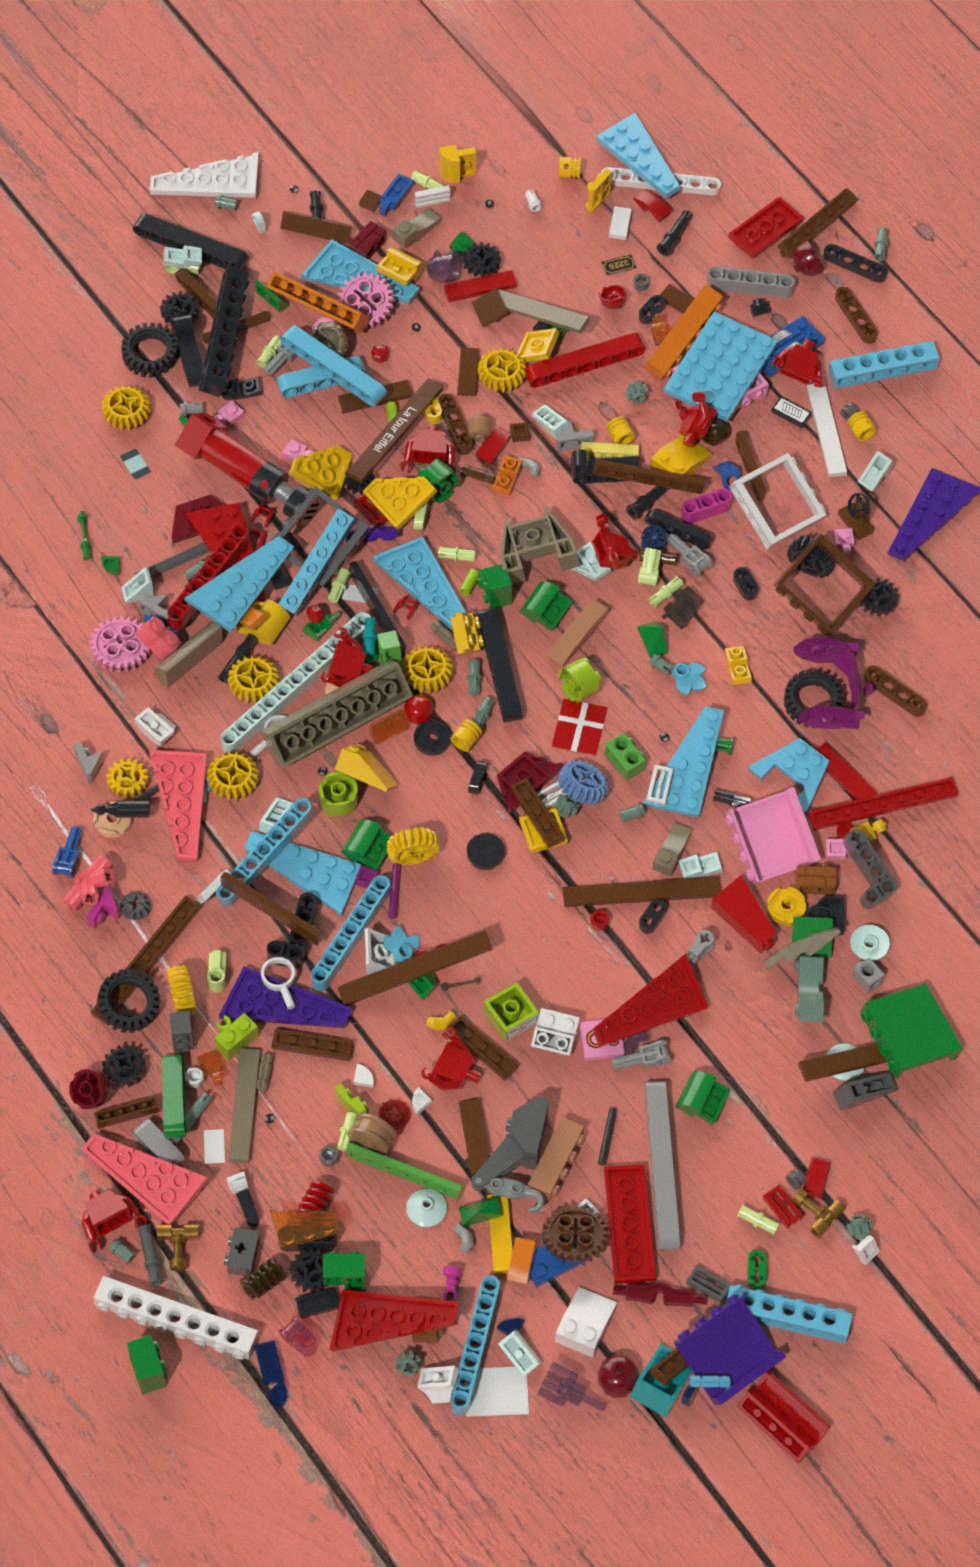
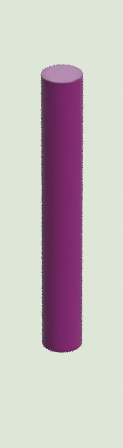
M397 863L392 865L388 914L390 919H395L397 913L400 865Z

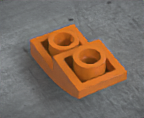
M507 455L504 456L499 467V473L492 486V491L510 496L520 471L522 460Z
M516 1237L507 1280L524 1284L529 1283L537 1241Z

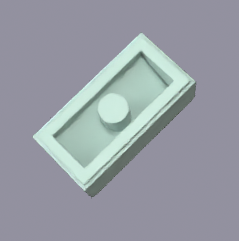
M514 1330L498 1343L523 1377L542 1363L517 1330Z

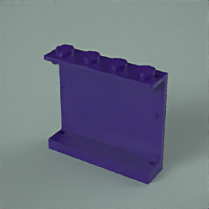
M733 1294L726 1299L727 1303L721 1307L719 1305L710 1311V1316L706 1319L704 1317L698 1319L693 1323L695 1327L689 1331L685 1329L677 1335L678 1339L673 1342L695 1376L730 1377V1387H703L714 1405H722L786 1358L782 1350L776 1351L743 1301L747 1297L745 1294Z

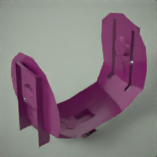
M804 638L793 647L794 654L810 662L833 663L848 677L851 691V709L820 705L808 708L800 713L798 721L803 723V725L822 729H858V719H865L864 711H858L860 707V692H862L855 657L859 652L858 643L841 642L832 638ZM869 681L863 688L864 697L871 695L873 692V684Z

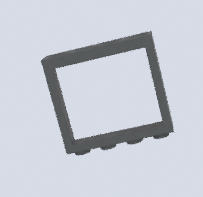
M315 486L314 489L311 488L306 493V500L296 506L293 517L291 519L288 518L282 525L283 530L280 534L276 533L272 540L278 536L285 539L317 496H320L335 509L339 508L356 519L355 524L359 528L318 582L326 588L371 528ZM289 554L287 559L301 569L303 563Z

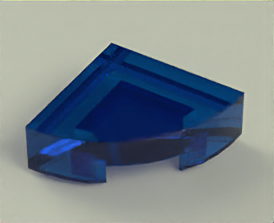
M521 1318L504 1320L497 1326V1330L507 1336L514 1330L520 1332L525 1324V1320Z
M282 1380L266 1393V1396L280 1410L283 1409L287 1401V1389Z

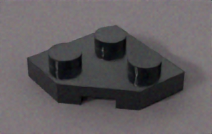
M824 896L816 905L805 911L804 917L833 918V928L838 927L841 932L838 935H843L844 897Z

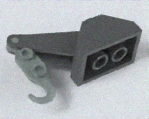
M536 1097L513 1111L512 1118L507 1119L505 1139L471 1179V1186L475 1191H482L486 1188L492 1195L511 1199L532 1197L537 1199L538 1204L534 1208H529L528 1212L534 1213L542 1209L544 1198L539 1191L529 1188L520 1181L502 1177L521 1165L526 1169H536L548 1118L549 1099Z

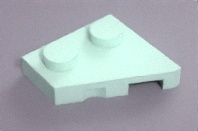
M591 542L576 550L580 566L571 570L594 581L611 572V568L600 567Z

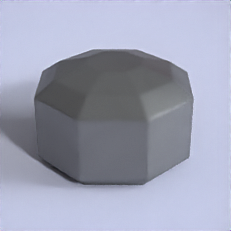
M325 1146L320 1150L319 1161L323 1166L332 1167L338 1163L339 1152L335 1147Z

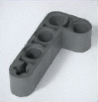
M859 829L851 830L844 837L843 845L871 886L860 896V904L863 908L872 909L889 899L896 892L897 884L864 833ZM861 853H865L868 856V860L864 859ZM872 869L877 870L879 876L874 875ZM883 885H886L890 892H886L883 889ZM867 895H871L874 898V902L869 901Z

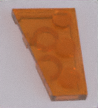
M270 1210L281 1249L341 1233L335 1211L296 1212V1210H288V1212Z

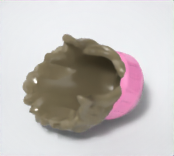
M329 317L318 319L312 328L313 338L341 357L345 356L348 348L347 336L339 322Z

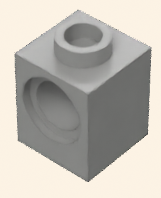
M868 958L864 962L859 961L854 966L852 978L868 994L883 983L885 974ZM863 973H869L871 976H865Z

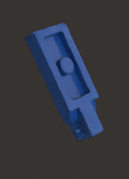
M398 174L381 196L379 214L385 217L390 209L394 210L413 187L414 180Z

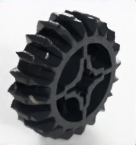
M809 536L796 537L788 547V561L792 563L813 538ZM816 545L797 567V570L815 578L817 576L824 578V576L828 577L836 566V562Z

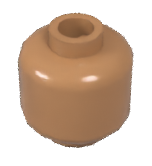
M476 414L469 420L468 435L471 439L482 443L492 434V422L486 415Z

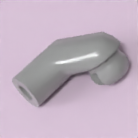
M518 458L522 460L521 467L530 468V475L539 476L541 467L534 460Z
M458 1223L454 1227L453 1232L462 1239L460 1249L468 1253L474 1247L473 1234Z

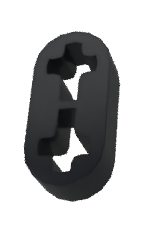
M661 295L652 296L639 310V321L643 324H651L664 311L665 298Z
M743 567L735 569L733 582L741 596L748 601L756 599L759 588L751 573ZM738 575H741L742 577L745 576L744 581L741 577H738Z
M477 761L469 783L468 793L479 794L486 775L487 762Z
M656 899L649 904L640 917V931L650 934L656 930L667 912V905L663 900ZM661 907V910L654 914L655 908ZM652 919L651 925L644 926L645 923Z

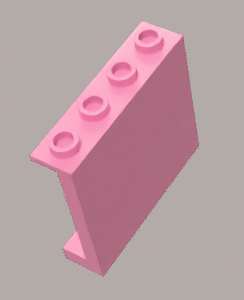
M794 787L741 807L731 808L726 812L725 819L727 825L731 826L733 830V841L736 845L738 844L740 860L742 863H745L747 879L752 881L753 885L796 870V866L801 864L812 865L821 860Z

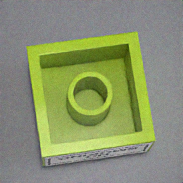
M517 982L485 1000L483 1004L484 1014L505 1042L538 1022V1010Z

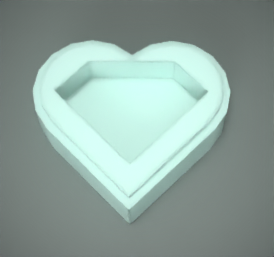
M252 213V219L260 234L266 232L261 213Z

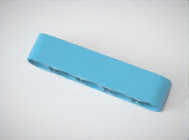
M361 357L345 358V360L366 373ZM314 366L282 374L276 380L281 395L284 398L340 385Z

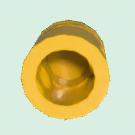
M560 157L559 178L573 177L575 179L577 177V179H580L581 158L578 160L577 158L572 159V157Z
M864 411L855 413L847 421L848 426L859 442L867 441L876 434L875 426Z
M625 417L614 418L606 426L615 444H630L635 439V434Z
M465 719L450 739L458 749L468 752L482 735V731L477 724Z

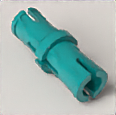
M368 617L364 619L365 631L362 635L364 653H366V657H375L377 619Z

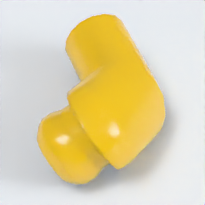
M449 1011L443 1018L429 1017L426 1020V1025L430 1029L443 1031L456 1019V1016L453 1012Z

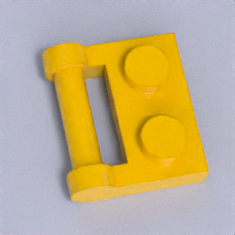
M607 168L597 175L594 182L587 184L589 194L586 210L589 212H594L611 193L612 171Z

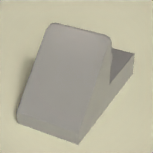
M569 422L557 438V452L581 448L582 442H593V431L581 430L574 433L572 423Z
M167 595L142 597L138 600L141 612L163 619L165 626L169 627L168 609L165 608L168 605Z
M80 741L74 744L75 755L88 784H91L103 763V754L99 752L90 756L87 747L83 748Z

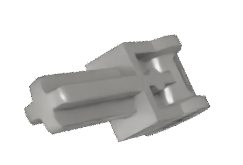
M282 342L276 347L278 354L264 368V372L269 376H272L286 360L292 362L297 356L286 348Z
M676 534L669 535L667 538L668 543L681 554V562L694 576L699 577L701 572L713 567L710 557L703 553L696 545L690 548Z
M708 930L700 931L696 936V941L688 949L687 957L691 967L696 962L699 963L703 956L714 948V937Z
M660 1040L652 1044L639 1046V1053L613 1058L612 1065L614 1070L643 1064V1068L647 1069L671 1063L672 1058L668 1055L666 1048L668 1046L667 1041Z

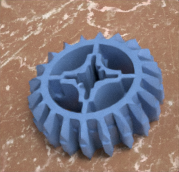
M581 760L567 762L561 768L558 776L559 787L563 789L562 792L566 793L568 798L571 797L574 801H578L580 804L585 803L587 806L590 804L595 806L596 803H600L606 797L609 783L607 782L608 778L604 777L605 773L600 772L599 768H595L593 764H588L587 761L583 763Z

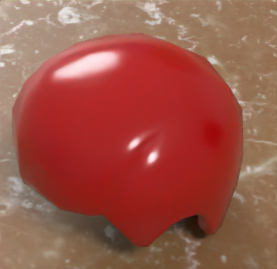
M610 285L603 287L602 292H599V298L604 307L615 310L624 304L627 293L619 285Z
M421 694L413 695L404 703V712L409 722L419 725L424 721L428 722L432 719L434 710L428 697Z

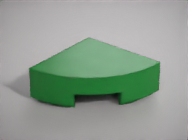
M101 556L103 568L108 573L119 576L120 557Z

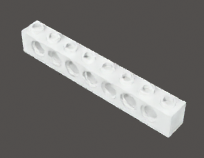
M105 1276L102 1277L94 1295L95 1306L102 1311L108 1312L109 1310L115 1312L121 1318L126 1319L129 1317L135 1319L141 1325H152L161 1332L169 1331L180 1339H191L197 1345L211 1346L217 1352H228L240 1360L244 1358L250 1360L259 1338L258 1330ZM118 1296L123 1298L119 1302L112 1301L115 1297ZM136 1303L142 1305L138 1309L132 1308V1306ZM154 1310L161 1311L157 1316L151 1315ZM173 1317L180 1318L176 1323L170 1321ZM192 1324L200 1325L197 1329L189 1328ZM211 1331L219 1332L217 1336L209 1335ZM233 1337L239 1339L236 1343L228 1342Z

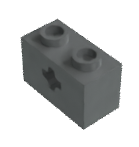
M190 1012L169 1013L174 1052L185 1053L189 1050H194Z
M235 1227L234 1233L229 1235L228 1246H230V1252L226 1253L224 1258L227 1273L246 1276L249 1273L253 1274L260 1241L259 1231Z

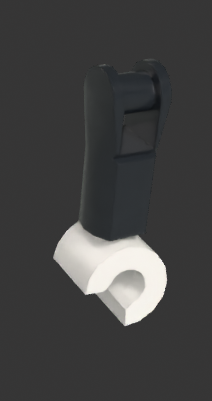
M241 1172L227 1177L228 1187L232 1194H236L248 1226H257L259 1217L248 1190L249 1187L245 1173Z

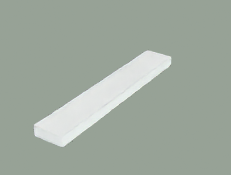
M823 383L824 385L821 388L815 387L814 384L807 385L806 389L828 478L847 475V470L825 383Z

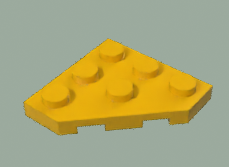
M336 445L329 449L312 452L305 456L302 455L293 460L289 475L313 489L316 486L335 501L339 497L352 454Z
M400 477L393 479L375 478L362 492L399 530L438 490L425 477Z

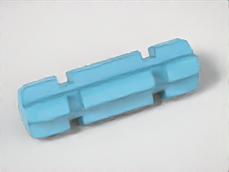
M690 1376L689 1384L691 1387L720 1386L727 1388L730 1387V1377Z

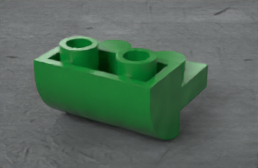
M542 581L535 587L519 612L533 623L538 621L548 630L552 631L572 601L558 591L560 589L558 586Z
M363 819L357 823L340 853L355 863L360 861L367 867L377 870L387 854V841L391 836L380 829V824Z
M694 1071L690 1073L675 1107L691 1117L696 1115L713 1125L719 1116L730 1089L715 1081L717 1077L705 1072Z

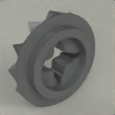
M139 890L133 893L130 891L126 896L123 895V899L120 902L121 913L130 920L143 919L151 910V900L147 897L146 893H140ZM138 900L139 905L135 908L134 911L133 906L131 904H134L135 901Z

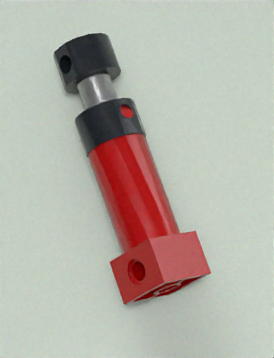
M208 413L192 414L175 446L194 459L203 458L267 504L275 500L284 504L283 514L291 519L295 514L294 509L299 503L302 504L306 500L305 495L310 489L304 485L298 486L296 489L287 483L289 479L287 472L272 462L267 461L226 433L227 426ZM320 496L315 498L297 523L300 526L307 525L316 515L322 502Z

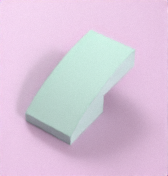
M184 245L183 249L165 247L164 266L188 267L201 265L202 248Z
M717 852L698 857L696 854L678 860L684 879L723 872Z

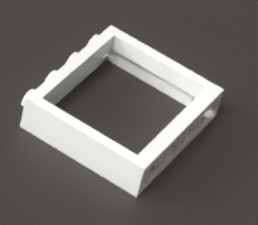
M789 453L741 477L729 487L767 550L817 524L826 516L824 506L816 499L815 491L809 487L805 475L799 471L796 460ZM783 464L814 516L774 536L743 484Z

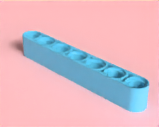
M296 325L291 326L280 337V341L286 348L370 406H376L387 395V390L382 384Z
M306 798L296 800L230 875L235 878H243V883L250 886L312 817L311 802ZM301 807H308L305 812L299 811ZM289 821L295 822L293 826L286 825ZM276 835L283 836L282 839L278 841L273 840V838ZM264 849L270 850L266 855L260 854ZM252 863L257 864L254 869L247 868ZM220 885L216 892L219 902L223 906L233 905L239 897L230 892L231 895L228 898H223L222 895L230 891Z
M377 876L373 879L312 970V987L315 990L324 991L329 987L365 933V929L369 927L389 897L390 881L387 877ZM360 916L365 917V919L362 920L357 918ZM351 931L355 932V934L349 935L347 933ZM338 947H344L345 949H343V950H338L337 948H338ZM328 962L335 963L333 965H327ZM319 977L324 978V980H322V981H319V980H316V979L319 978Z
M486 1276L482 1280L459 1365L458 1376L451 1396V1410L456 1415H465L472 1401L499 1297L500 1282L495 1276ZM492 1285L495 1289L489 1291L485 1287ZM483 1304H487L490 1306V1308L484 1310L480 1306ZM482 1323L486 1327L479 1329L475 1325ZM473 1342H477L481 1346L478 1348H473L470 1344H472ZM469 1361H472L476 1365L473 1367H468L465 1364ZM462 1381H469L471 1384L465 1387L460 1383ZM463 1400L466 1404L458 1406L455 1402Z

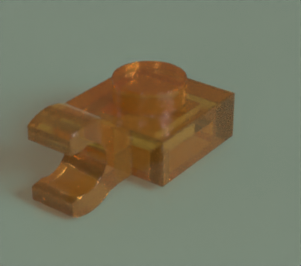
M655 314L654 318H652L654 327H652L651 332L655 346H659L671 331L669 324L664 325L662 314Z
M216 1050L198 1056L197 1061L204 1077L210 1075L215 1086L223 1084L222 1076L219 1072L223 1070V1066Z

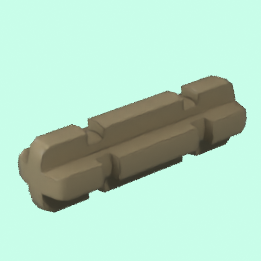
M439 621L433 622L430 626L431 630L434 633L437 632V636L446 644H449L448 646L452 650H457L455 637L445 627L443 628Z
M264 1053L262 1055L256 1085L257 1091H267L273 1061L271 1054Z

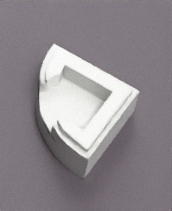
M357 1064L354 1085L374 1088L371 1072L366 1067Z
M420 1087L415 1090L412 1098V1107L416 1115H419L432 1104V1100Z

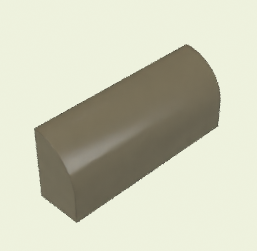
M210 622L154 669L155 677L169 688L223 643L222 627L215 622Z

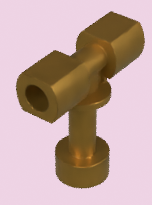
M801 1189L794 1197L793 1202L799 1207L803 1204L816 1214L815 1220L817 1221L811 1226L810 1232L820 1239L829 1229L830 1222L832 1220L836 1221L845 1212L846 1206L836 1199L829 1208L824 1206L821 1209L808 1198L809 1193Z
M184 1224V1228H171V1225H157V1240H169L171 1244H174V1258L169 1261L170 1270L174 1272L186 1270V1260L182 1258V1244L186 1243V1240L198 1239V1224Z

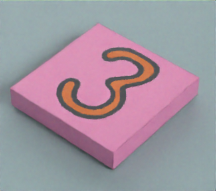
M603 1020L585 1021L579 1024L584 1061L624 1056L622 1040L601 1048L599 1047L592 1029Z

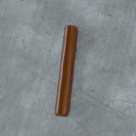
M263 311L239 320L238 322L241 325L238 332L269 321L268 312ZM211 331L202 334L205 344L209 342Z

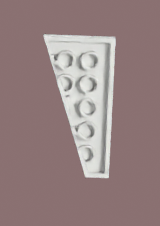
M252 153L253 155L248 157L238 156L237 159L230 161L225 159L207 163L191 170L189 167L183 169L182 172H167L151 176L150 195L212 197L222 195V197L256 198L259 153Z

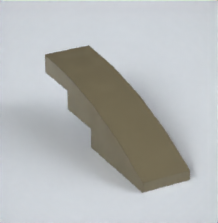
M837 927L798 939L763 960V963L769 969L783 957L788 963L804 951L810 957L841 932Z

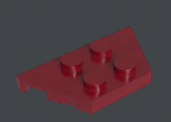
M210 494L177 505L175 507L171 537L172 543L174 544L199 535L194 530L191 522L186 519L185 513L223 506L224 504Z
M523 752L497 774V781L508 811L512 813L520 806L510 790L511 785L528 778L537 792L555 777L564 765L560 762L558 764L548 762L547 758L536 757L527 752Z

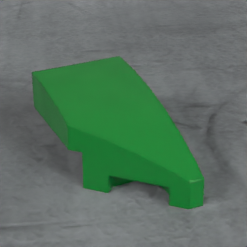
M341 613L324 614L323 621L317 624H313L310 621L303 627V632L314 640L319 641L337 622Z

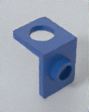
M730 461L722 462L713 467V470L721 475L725 489L730 490L729 487L731 485L727 484L729 476L733 475L736 477V480L740 479L738 467Z

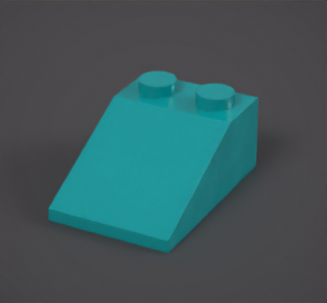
M660 1344L637 1379L630 1398L667 1417L693 1372L688 1367L666 1386L662 1385L649 1372L673 1350Z

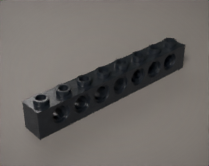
M231 265L227 266L222 275L199 385V391L219 397L223 391L226 392L229 384L226 381L232 369L229 365L235 355L233 348L238 340V337L235 336L241 325L238 321L244 311V308L241 307L246 300L247 294L244 292L250 281L247 279L248 271Z

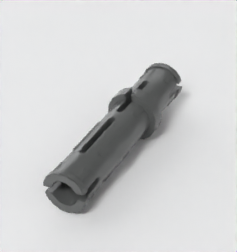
M142 1225L138 1228L145 1258L144 1268L147 1270L150 1286H153V1283L154 1286H158L163 1283L159 1268L161 1266L160 1260L157 1259L151 1226Z

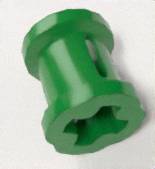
M718 737L715 750L727 752L730 755L733 738L725 739Z

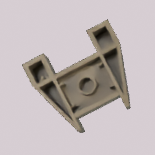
M544 507L545 516L510 525L508 518H505L501 563L503 570L507 569L512 585L526 581L521 562L556 553L562 571L580 566L573 539L547 507Z

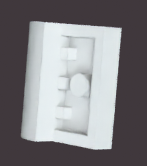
M541 1008L531 1047L570 1056L574 1047L580 1017Z

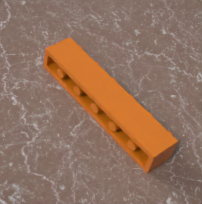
M273 271L266 286L360 333L363 332L370 318Z
M705 284L643 368L660 381L664 376L668 377L672 372L671 366L673 363L678 364L683 357L682 351H688L693 344L691 339L698 337L702 331L700 327L703 324L706 325L712 311H718L722 305L720 300L723 296Z

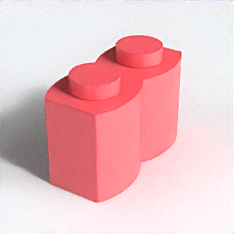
M152 617L141 625L136 632L137 638L144 645L148 646L153 654L160 659H164L173 653L181 643L178 636L168 630L165 624L157 617Z

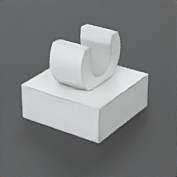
M870 1235L864 1239H859L860 1243L857 1246L852 1245L860 1262L865 1265L880 1252L875 1239Z

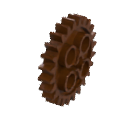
M575 1204L574 1209L567 1205L566 1210L559 1207L558 1213L552 1211V1217H547L546 1223H543L542 1237L543 1244H546V1251L551 1250V1256L558 1255V1261L565 1258V1264L573 1260V1264L576 1265L577 1260L584 1264L585 1259L592 1262L593 1256L599 1258V1252H604L605 1246L608 1245L609 1232L608 1225L605 1224L604 1218L600 1219L599 1212L593 1214V1208L586 1211L585 1205L578 1209L577 1204ZM575 1220L578 1221L576 1249L573 1248V1228Z

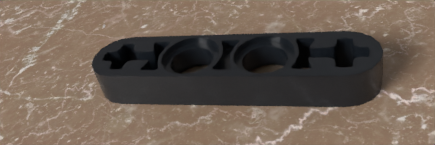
M828 244L824 248L823 257L830 263L877 283H882L887 278V268L881 264L835 244ZM848 257L852 261L847 263L843 261V258ZM864 264V265H866L868 268H867V269H860V268H859V265Z
M649 510L644 518L648 525L660 526L667 534H676L681 540L696 545L701 549H708L713 541L710 534L657 510Z

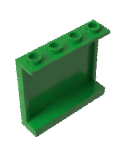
M926 983L865 1002L860 1011L862 1021L866 1023L871 1037L879 1047L880 1054L886 1059L888 1068L896 1079L904 1071L946 1057L950 1061L955 1060L963 1050Z

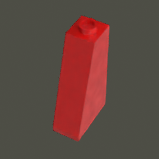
M741 875L712 898L711 908L760 954L765 950H770L775 945L776 932Z

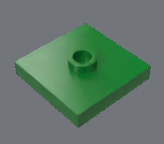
M793 916L792 943L814 933L832 929L833 918ZM832 940L813 955L831 958Z

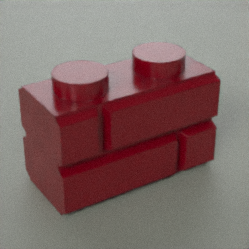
M370 221L367 225H363L360 228L359 233L355 237L352 236L349 239L348 248L369 259L387 241V231Z

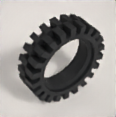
M152 322L150 327H147V323H143V328L136 325V331L131 328L129 334L126 333L124 335L125 339H122L121 345L122 358L125 366H128L130 371L134 370V374L138 375L141 372V377H145L146 373H149V378H151L153 373H156L158 377L161 376V370L165 374L168 372L167 368L171 370L173 364H176L178 358L177 339L172 331L169 332L168 327L165 326L163 329L162 324L158 323L156 328L155 323ZM145 339H156L166 346L165 354L154 361L139 359L135 356L133 350L140 341Z
M807 669L806 674L804 671H800L799 676L795 674L792 680L788 681V685L785 688L784 708H786L787 714L791 713L790 718L792 720L797 718V724H801L798 721L799 714L806 709L800 706L796 695L806 686H819L825 689L831 698L829 706L842 708L844 699L843 688L839 686L840 682L838 679L834 681L832 674L827 677L826 671H823L821 675L819 674L820 669H815V673H812L811 669Z
M121 969L118 973H111V976L107 977L104 983H102L97 998L98 1013L101 1012L100 1017L102 1020H106L105 1024L108 1026L111 1024L113 1025L112 1029L117 1030L119 1028L123 1033L126 1030H129V1033H134L136 1029L140 1031L144 1026L145 1028L149 1026L160 1006V993H158L157 985L154 986V980L152 978L149 980L146 973L141 975L140 970L132 972V969H127L124 972ZM121 985H134L143 991L147 1005L141 1014L134 1017H124L113 1009L110 995L113 990Z

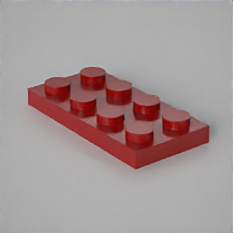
M779 196L728 234V238L753 259L801 224L804 217Z

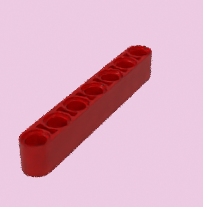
M630 333L530 364L524 371L530 386L537 388L640 356L645 352L646 348L638 333Z
M236 525L231 529L168 609L167 616L170 628L174 630L183 628L197 610L190 604L184 605L187 603L184 601L185 597L228 570L248 545V529L244 525Z

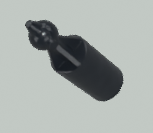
M149 800L117 801L108 806L98 804L96 807L91 808V811L97 815L108 813L117 818H149L150 802Z

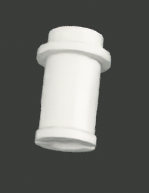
M533 189L526 191L525 198L529 203V209L533 212L540 211L542 202L538 200L536 192Z

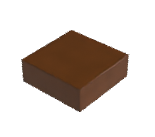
M366 190L359 201V206L375 212L380 204L381 195Z
M528 422L509 425L512 442L530 441Z

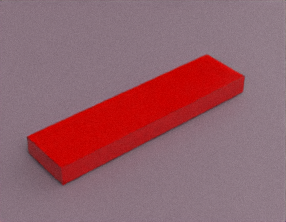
M510 270L444 285V292L449 303L481 296L495 288L503 291L517 288V282L513 271Z
M823 743L816 749L817 752L829 760L826 772L855 800L878 795L826 743Z

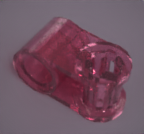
M292 1317L290 1319L291 1322L284 1329L278 1331L279 1335L303 1356L313 1355L317 1350L315 1335L296 1317ZM305 1341L312 1342L309 1346L302 1345Z

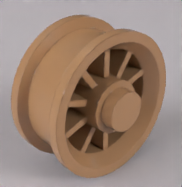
M366 1113L357 1114L354 1128H350L347 1133L349 1139L355 1145L381 1155H386L389 1151V1142L396 1137L394 1128L376 1116Z

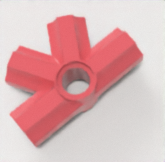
M99 855L87 870L78 874L75 879L76 884L63 899L64 903L75 911L83 903L86 906L97 904L98 890L114 884L115 877L111 869L113 867L112 863L104 856Z

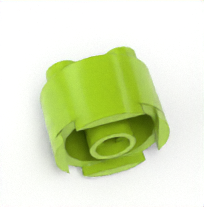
M585 657L561 668L558 672V679H562L563 682L561 688L571 701L577 700V702H580L599 690L601 676L597 671H594L589 660Z
M333 772L324 777V780L319 785V801L326 815L342 817L356 810L358 787L353 777H349L341 772Z

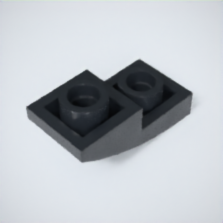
M258 376L244 381H240L239 378L228 381L229 384L226 392L223 391V398L225 400H238L262 395L261 382Z

